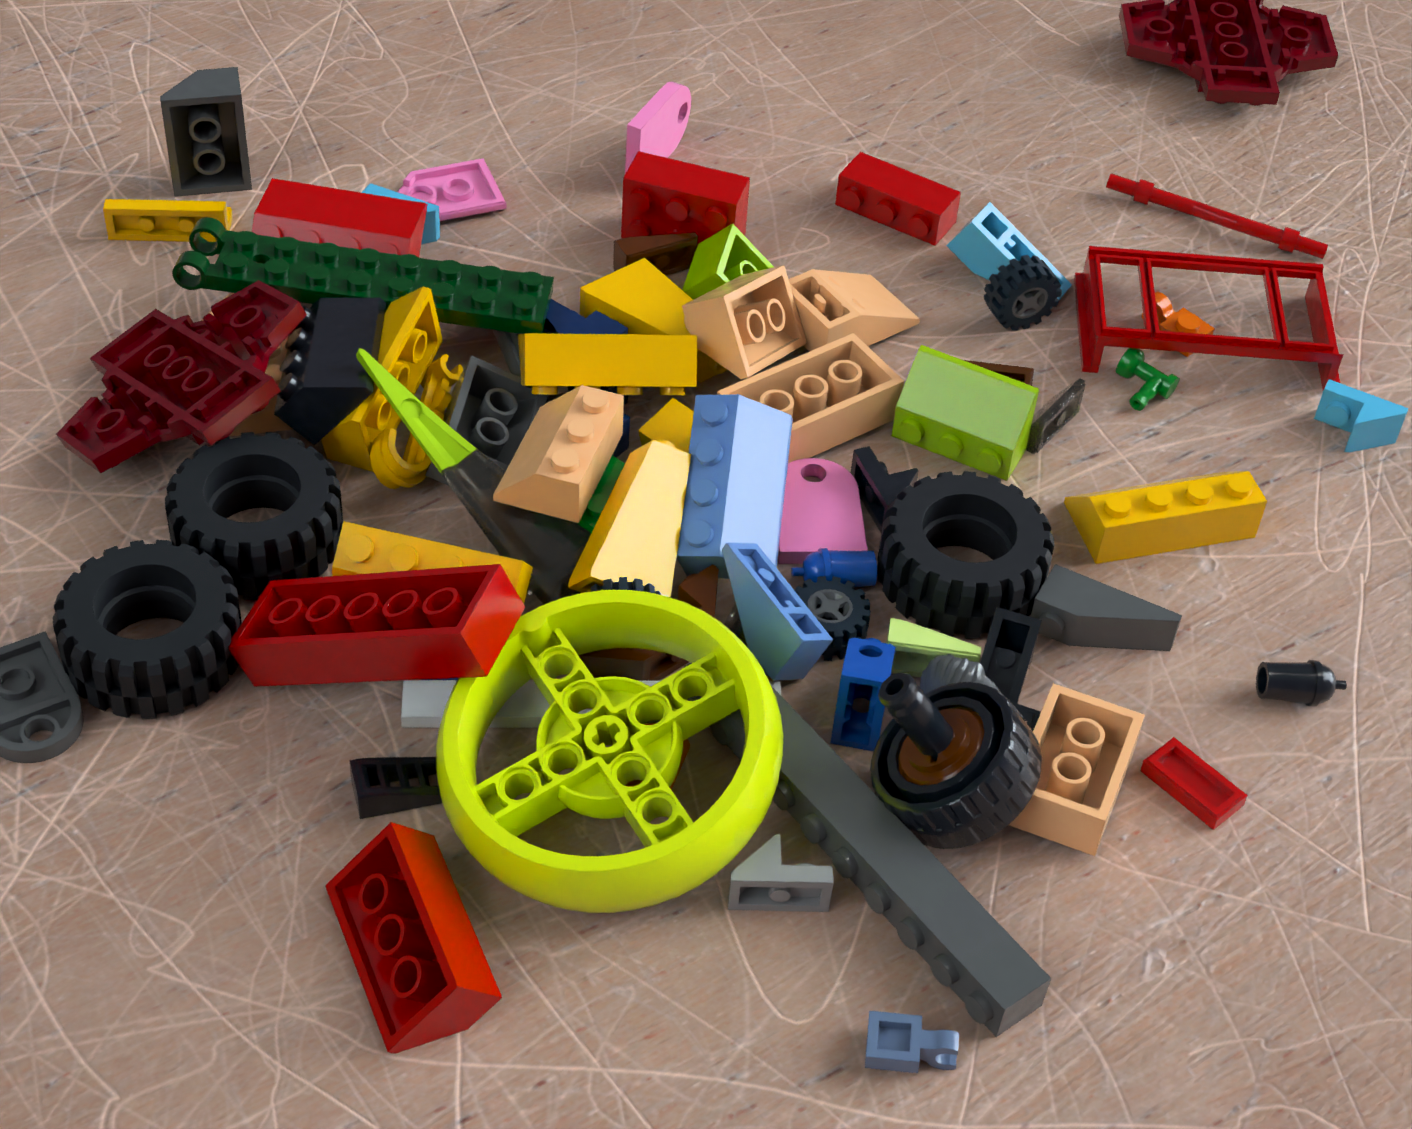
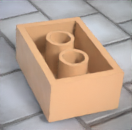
M1053 683L1033 730L1039 742L1042 755L1040 778L1030 801L1009 826L1095 856L1132 758L1145 715Z

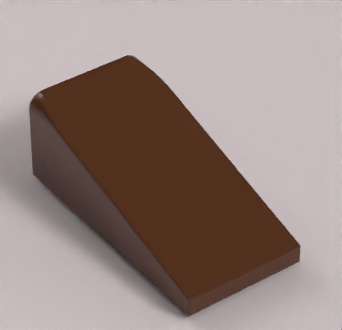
M696 233L627 237L615 240L613 252L614 271L643 258H646L664 275L690 269L697 248L698 236Z

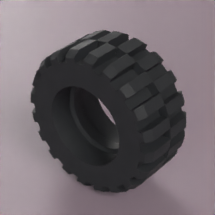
M254 432L241 433V437L230 439L228 436L223 440L215 442V445L211 447L205 444L193 453V459L186 458L176 469L177 474H174L168 483L165 510L173 546L180 547L184 543L198 549L199 555L205 552L219 562V566L228 571L233 578V585L237 588L238 595H243L245 600H258V596L262 594L268 583L273 580L319 577L328 569V564L334 561L343 524L340 483L331 463L324 459V456L312 446L305 448V443L299 439L290 436L286 440L282 439L278 433L266 432L265 436H255ZM253 508H272L284 511L274 518L259 522H237L227 519L238 512Z
M952 471L942 472L935 479L927 476L916 481L914 487L909 485L903 489L896 499L890 503L886 511L877 558L878 580L883 585L882 591L891 603L896 602L895 608L906 619L913 617L916 619L915 623L928 629L931 627L940 630V633L951 637L954 634L965 635V639H978L983 633L989 634L996 607L1026 616L1031 615L1035 597L1047 579L1054 550V537L1051 534V525L1045 514H1040V507L1031 497L1024 498L1021 489L1013 484H1010L1009 487L1002 484L1000 478L988 475V478L978 477L976 472L964 471L962 475H953ZM946 546L967 547L982 552L990 557L992 561L964 562L946 556L938 551L937 548Z
M140 540L130 542L129 547L118 549L117 546L104 550L102 557L98 559L91 557L80 566L81 572L79 574L73 572L64 583V590H61L57 595L54 604L55 614L52 618L64 671L67 673L77 694L84 699L88 698L89 704L100 710L106 711L108 708H112V712L116 716L130 718L131 714H140L142 719H157V714L169 712L170 716L184 713V707L191 704L197 707L210 698L209 693L212 690L218 693L229 682V675H233L239 666L229 651L232 637L242 624L237 588L233 585V578L225 568L219 566L217 560L205 552L199 555L198 549L182 543L180 547L173 546L169 540H156V544H144V541ZM170 618L184 622L175 630L150 639H127L116 635L125 627L145 619Z

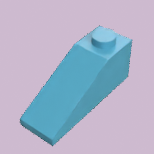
M991 202L975 215L946 245L973 273L989 280L992 274L997 275L1000 272L998 268L1001 265L1008 266L1009 260L1016 258L1019 261L1023 255H1028L1030 258L1034 255L1038 256L1040 260L1042 259L1059 280L1062 295L1057 297L1058 300L1072 286Z

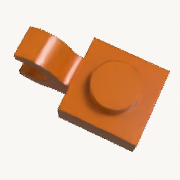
M1155 292L1159 331L1213 335L1214 327L1184 307L1175 312L1169 298L1161 292ZM1180 352L1186 357H1189L1191 354H1193L1189 352Z

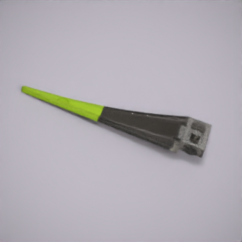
M359 348L356 357L499 555L522 560L533 567L527 590L529 596L535 594L544 605L567 596L580 594L581 592L568 588V583L591 533L576 522L493 501V494L506 471L439 418L368 352Z

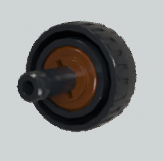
M896 673L889 676L882 683L878 693L879 701L884 707L888 708V712L893 719L886 726L876 743L871 759L870 771L872 787L875 790V794L884 803V806L893 815H896L923 845L939 849H956L974 845L990 838L1009 825L1022 812L1033 796L1040 778L1042 762L1041 749L1035 734L1010 700L997 689L974 682L952 683L924 693L916 685L914 678L907 673Z

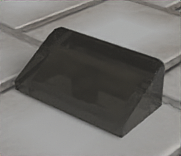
M1079 378L1060 391L1033 416L1027 451L1032 454L1038 453L1079 412L1086 385L1085 380Z

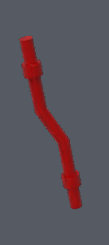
M1111 173L1106 188L1133 196V201L1148 205V202H1152L1278 244V249L1290 253L1296 250L1323 259L1328 248V244L1300 236V231L1288 227L1282 230L1155 188V183L1140 179V182H1136Z

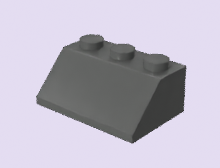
M238 67L197 70L160 96L174 197L252 190Z
M471 355L453 388L451 401L447 406L443 421L477 448V450L455 469L440 473L431 461L425 473V476L464 493L492 489L491 474L493 472H506L539 408L546 403L548 396L532 394V386H522L521 377Z

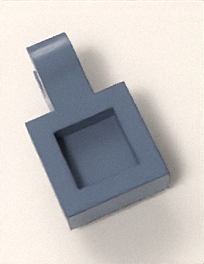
M869 1011L865 1068L918 1073L920 1060H924L930 1066L937 1069H956L959 1047L958 1032L952 1030H922V1016Z

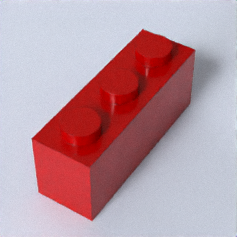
M860 152L839 174L835 205L936 246L956 223L961 192Z

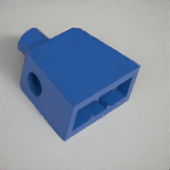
M875 638L849 639L840 678L830 744L874 751L880 737L885 710L884 705L879 701L878 693L882 683L891 676L896 648L892 644L882 643ZM865 698L869 700L868 712L859 713L853 710L854 699Z

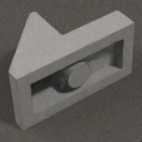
M776 834L731 872L728 910L829 912L833 889V867L816 866L810 863L782 865L780 834Z

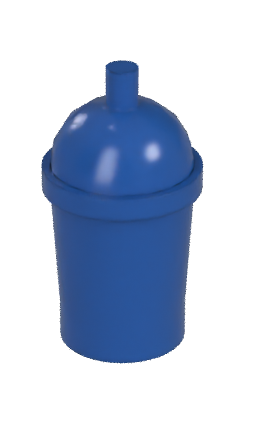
M819 548L818 551L812 552L805 558L802 567L791 568L792 577L803 576L804 581L811 579L814 583L817 582V577L825 576L827 581H832L834 576L841 578L840 583L845 584L847 581L855 584V587L875 586L877 581V561L873 550L838 551Z

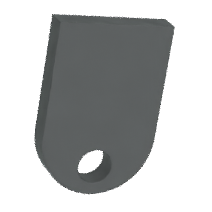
M45 631L0 647V757L17 763H36L62 754L80 736L84 716L79 696L71 684L67 673H65L63 665ZM46 730L53 732L49 738L42 741H32L29 739L31 735L38 731Z

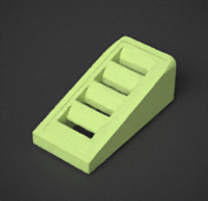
M890 618L886 643L896 647L891 671L893 674L907 673L911 676L921 677L929 662L939 655L951 654L954 657L967 658L969 661L979 662L980 646L908 621Z

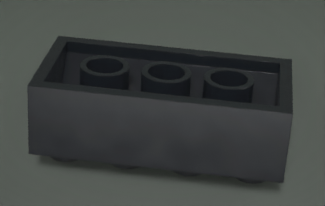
M319 298L310 308L303 306L307 315L291 332L285 344L287 354L280 367V371L283 372L281 382L278 385L281 392L277 394L274 415L314 445L373 393L374 381L360 364L356 354L359 348L364 349L378 362L386 302L381 298Z

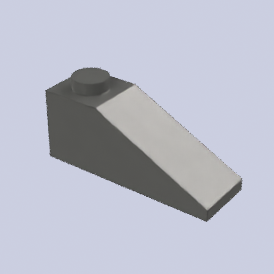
M1055 564L1035 597L1030 617L1042 620L1039 634L1068 646L1170 651L1173 647L1182 615Z

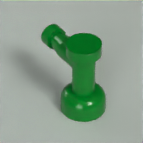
M1128 348L1116 367V373L1126 379L1136 375L1145 381L1139 392L1130 398V405L1135 410L1141 411L1148 404V401L1153 399L1158 393L1160 396L1168 399L1175 391L1180 378L1174 374L1167 376L1144 362L1145 355L1142 350Z

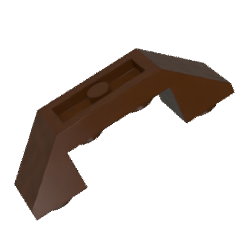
M712 564L699 573L686 577L678 585V600L705 611L715 618L719 569ZM613 648L578 655L594 678L617 676L637 681H660L689 663L685 659L668 653L639 648L632 650L630 648Z

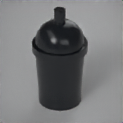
M1309 660L1307 662H1261L1256 675V690L1259 698L1305 703L1306 706H1317L1324 703L1333 696L1336 689L1345 690L1347 686L1346 681L1336 680L1333 671L1317 660Z

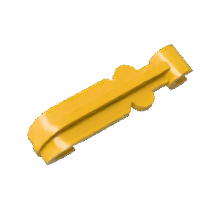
M448 354L442 355L430 364L420 383L423 387L420 401L442 420L445 416V409L451 401V387L458 381L463 371L461 364L450 371L447 369ZM390 427L373 440L370 452L372 469L378 480L389 489H397L399 487L411 488L425 479V473L431 460L411 432L402 459L395 447L397 431Z

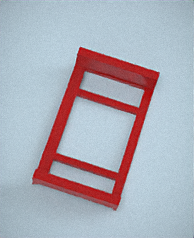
M1089 246L1083 273H1075L1074 275L1082 372L1098 373L1104 346L1317 362L1323 390L1329 379L1340 383L1338 369L1344 354H1339L1323 277L1324 266L1323 264ZM1100 263L1138 266L1145 329L1107 327ZM1152 267L1263 275L1274 339L1159 331ZM1278 277L1310 279L1305 300L1313 342L1289 341Z

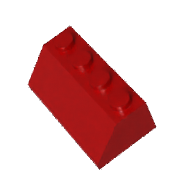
M272 178L254 212L251 232L263 236L277 238L292 237L298 241L319 244L333 243L340 247L354 249L370 248L382 253L396 255L412 254L419 257L428 204Z
M390 822L325 885L387 1052L396 1054L468 1030L502 999V995L434 835Z

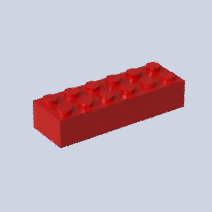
M501 564L273 580L268 583L232 637V642L228 647L254 687L487 677L524 611L525 605Z

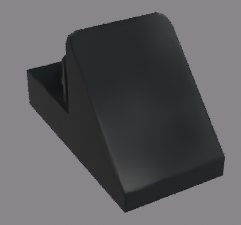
M870 446L853 451L850 473L858 484L861 501L882 533L883 521L885 520L886 511L890 503L896 499L903 489L909 485L914 487L919 470L914 468L889 474L886 465L882 461L879 462Z
M996 607L980 663L984 668L985 675L995 683L999 691L1010 701L1018 704L1027 671L1031 666L1042 620Z

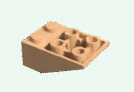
M811 269L788 279L807 341L803 346L809 352L852 333L858 336L867 346H870L920 323V319L872 275Z

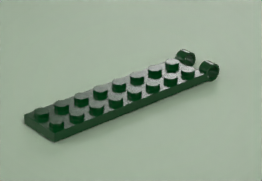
M209 217L201 218L196 222L189 236V243L194 251L183 252L172 271L175 282L187 290L203 288L236 293L259 280L301 303L314 304L319 298H381L386 302L385 312L391 302L424 286L431 288L439 322L518 334H542L554 285V277L544 276L536 272L523 273L502 270L495 266L481 267L460 264L454 260L438 261L424 259L412 254L396 255L382 253L370 248L354 249L340 247L333 243L319 244L298 241L292 237L277 238L263 236L250 231H228L221 222ZM199 232L210 233L217 241L209 242L203 239ZM218 254L219 257L216 263L210 264L206 256ZM183 266H192L196 268L201 275H192L188 273L183 268Z

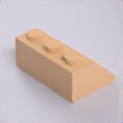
M784 265L743 274L682 305L685 315V326L690 335H697V349L740 379L752 376L807 343Z
M581 385L541 406L493 494V501L579 523L623 434L624 395Z

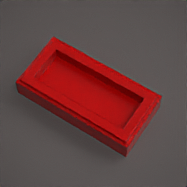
M1175 737L1143 760L1140 769L1144 775L1212 830L1216 829L1243 807L1248 796Z

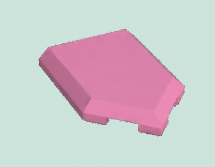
M484 158L412 171L403 180V186L397 191L398 193L439 206L440 222L506 209V202Z

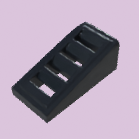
M377 757L349 760L351 782L360 819L442 803L439 786H430L428 775L437 774L436 757ZM418 778L420 786H410L409 779ZM399 781L400 787L390 786V783Z

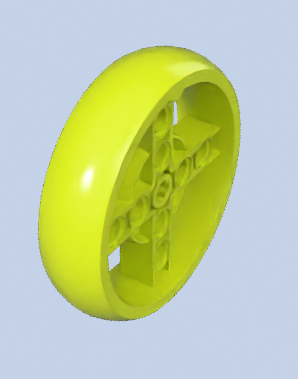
M600 590L584 592L549 602L522 615L487 677L458 678L446 703L438 730L436 770L440 796L446 815L456 835L484 869L504 885L544 904L571 911L615 913L638 910L677 898L700 886L729 864L745 847L762 823L778 785L783 756L782 720L776 696L754 654L733 632L705 611L668 596L644 591ZM613 648H639L668 653L685 659L692 664L650 687L640 681L626 677L607 676L594 678L578 655ZM567 675L561 679H555L557 676ZM530 679H533L550 705L542 717L538 728L536 751L477 784V758L487 729L506 701ZM693 696H701L700 699L695 701L687 700ZM584 709H592L588 713L577 714ZM740 709L744 722L745 744L739 767L720 798L708 811L693 822L670 789L679 770L683 752V741ZM651 720H660L658 723L653 725H644L646 722ZM574 768V770L568 774L558 775V773L564 769ZM633 780L643 781L639 785L633 787L625 786L628 782ZM522 793H531L524 799L514 800L515 797ZM568 807L576 813L592 818L613 819L625 817L645 848L608 856H576L542 849L523 841L517 836ZM657 817L669 818L661 824L650 823L653 819Z

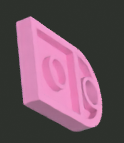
M675 82L666 83L627 124L625 174L638 151L668 158L676 149L684 134L690 115L691 93L688 87Z
M805 458L788 463L778 564H803L805 558L812 552L818 551L819 548L838 551H868L859 489L853 475L841 465L825 459ZM814 476L822 481L809 482L804 477Z

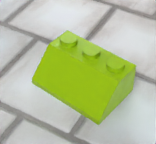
M921 345L896 405L891 436L1007 481L1026 451L1039 388Z

